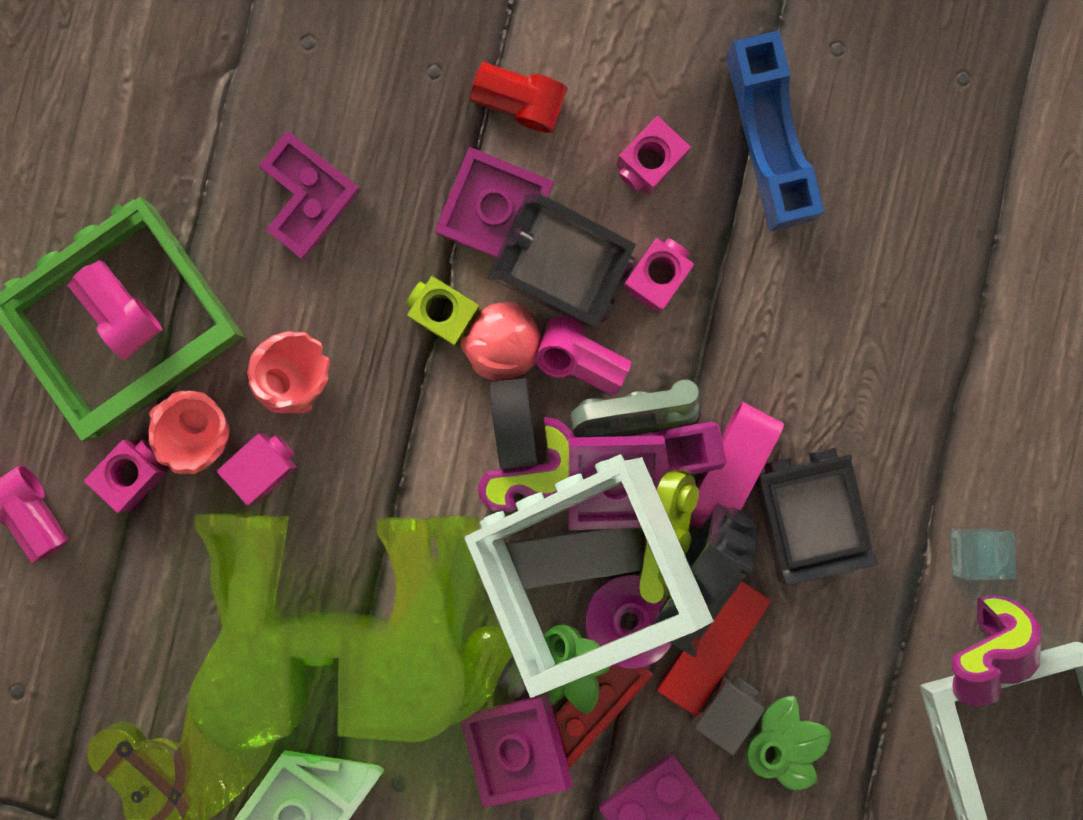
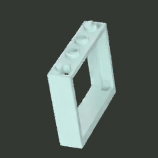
M622 454L609 460L601 461L595 465L597 474L587 479H583L581 473L566 478L555 484L557 493L545 499L542 492L524 498L515 503L518 509L517 512L507 517L504 511L489 515L480 521L482 529L464 537L530 698L683 637L714 622L642 457L624 461ZM623 483L679 614L555 665L503 539Z
M1076 641L1041 651L1040 667L1031 678L1019 683L1075 668L1083 695V643ZM954 676L921 684L919 686L957 820H987L954 703L958 701L952 687ZM1001 684V688L1009 687L1016 684Z

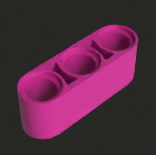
M743 401L740 403L722 435L727 463L722 469L701 474L696 484L699 490V498L695 509L691 513L690 525L700 529L717 502L728 509H742L782 432L783 422Z

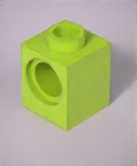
M433 276L430 277L427 284L420 281L406 302V305L411 307L407 314L411 320L456 348L460 345V340L466 335L473 319L481 311L477 303ZM440 298L448 299L453 303L451 317L443 322L431 320L428 313L431 303Z

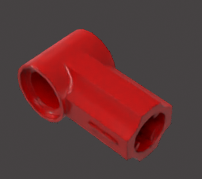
M482 61L473 82L470 102L513 116L519 124L532 130L552 133L568 88L563 83L544 75L530 74L527 77Z

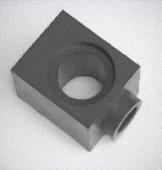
M722 676L697 716L692 715L690 721L697 731L734 756L765 711V708L755 699L759 691L738 676L732 682Z

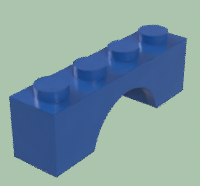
M777 30L733 41L726 59L769 232L813 222L824 213V208L814 168L804 157L794 128L789 93L791 75L780 31Z

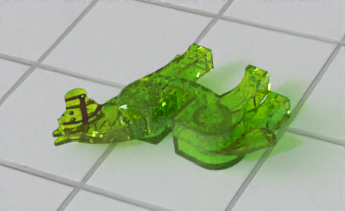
M202 513L195 515V530L203 539L210 557V584L221 620L222 630L191 685L181 741L178 743L165 738L148 740L133 723L117 721L98 732L91 739L87 747L89 765L120 795L126 819L209 820L219 813L261 771L277 748L281 738L289 736L305 718L306 665L333 664V658H339L338 736L419 742L437 736L448 726L467 719L479 710L493 694L506 664L513 656L501 626L478 628L470 636L467 644L465 643L466 617L472 597L478 587V570L464 537L478 530L479 516L433 515L431 517H381L377 519V534L389 554L396 581L395 603L388 620L370 615L345 612H315L280 617L276 605V595L289 516L252 515V513ZM432 535L438 549L437 563L433 553Z

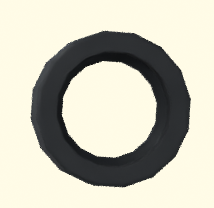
M527 379L491 382L490 399L500 468L507 469L536 465L537 456Z

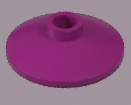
M625 575L609 580L595 592L587 607L585 626L588 639L594 640L600 646H603L651 626L660 613L659 609L665 600L657 603H649L644 600L640 593L641 576ZM627 612H631L636 618L635 626L630 630H625L621 625V617ZM669 642L613 665L627 669L649 666L662 658L672 644Z

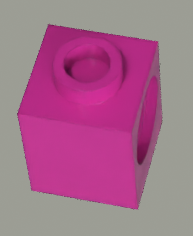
M657 115L619 155L617 166L621 171L618 175L635 192H639L642 189L650 196L687 157L691 146ZM645 150H653L660 155L662 165L657 169H646L640 164L638 154Z
M656 238L622 289L660 314L695 264L687 259L690 253L683 246L671 239H667L664 243ZM654 262L666 263L671 268L672 280L667 284L655 283L649 277V265Z
M258 433L219 468L217 472L246 505L250 506L258 504L298 467L290 459L295 455L293 450L281 437L275 434L271 438L268 434Z
M122 440L84 482L117 513L132 511L167 474L168 470L156 460L150 444L145 440H141L139 443L136 440ZM129 460L136 464L139 472L137 480L132 485L127 484L122 477V468Z

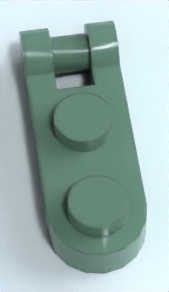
M680 380L672 386L671 390L654 393L636 391L622 398L609 400L591 398L584 400L571 412L573 434L578 438L616 437L693 424L699 417V389L692 381Z

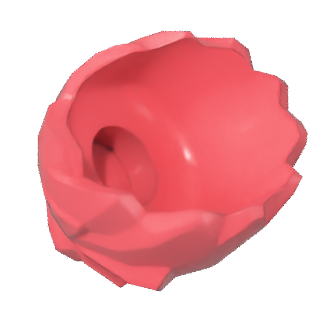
M508 301L491 304L480 311L470 324L467 334L460 340V344L474 371L488 380L497 382L513 380L525 375L536 364V355L542 337L537 322L530 311L515 302Z
M291 331L274 335L262 342L252 353L247 371L249 386L255 398L274 413H306L311 411L312 404L322 393L329 378L330 361L329 357L322 354L323 345L305 332L294 333Z
M197 391L173 393L168 399L154 406L148 413L151 418L149 425L150 447L154 452L156 460L161 465L170 467L174 473L196 474L206 469L223 453L227 446L230 427L225 413L205 393Z

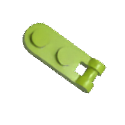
M670 470L662 477L657 487V493L685 555L691 542V535L688 529L691 513L698 502L699 490L692 475H687L677 470ZM647 541L640 580V593L647 602L657 603L665 600L671 594Z

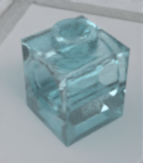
M997 528L951 529L952 575L968 580L1016 579L1015 531Z

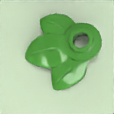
M556 625L543 635L555 665L600 647L594 640L582 639L580 633L570 625ZM609 667L537 696L549 694L551 705H554L565 696L579 711L584 714H590L599 697V684L596 676H601L608 672Z
M782 697L770 704L761 715L760 732L752 736L745 749L747 765L757 776L768 779L776 778L785 788L791 790L807 789L817 783V774L811 763L819 759L827 751L831 732L819 723L800 721L796 697ZM772 746L775 750V756L771 763H767L765 752Z

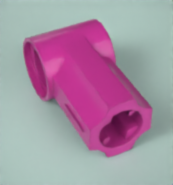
M100 260L82 268L67 285L99 324L97 331L101 338L123 360H126L162 331L161 325L153 314L137 298L131 297L107 265Z
M556 317L547 323L536 355V363L545 374L558 378L572 375L613 396L621 388L632 362L586 338L582 325L569 317Z
M19 465L0 478V523L6 524L31 563H36L61 549L70 539L43 501L45 491L37 477L27 467Z

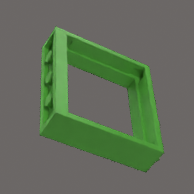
M141 197L131 200L124 206L118 204L111 210L112 216L99 226L90 225L74 235L72 239L74 241L73 244L60 253L59 251H54L46 254L35 263L36 269L22 279L17 277L4 283L6 288L0 291L1 326L81 441L97 442L245 338L155 207ZM145 226H148L216 325L92 411L23 311L71 279L82 268L91 265Z

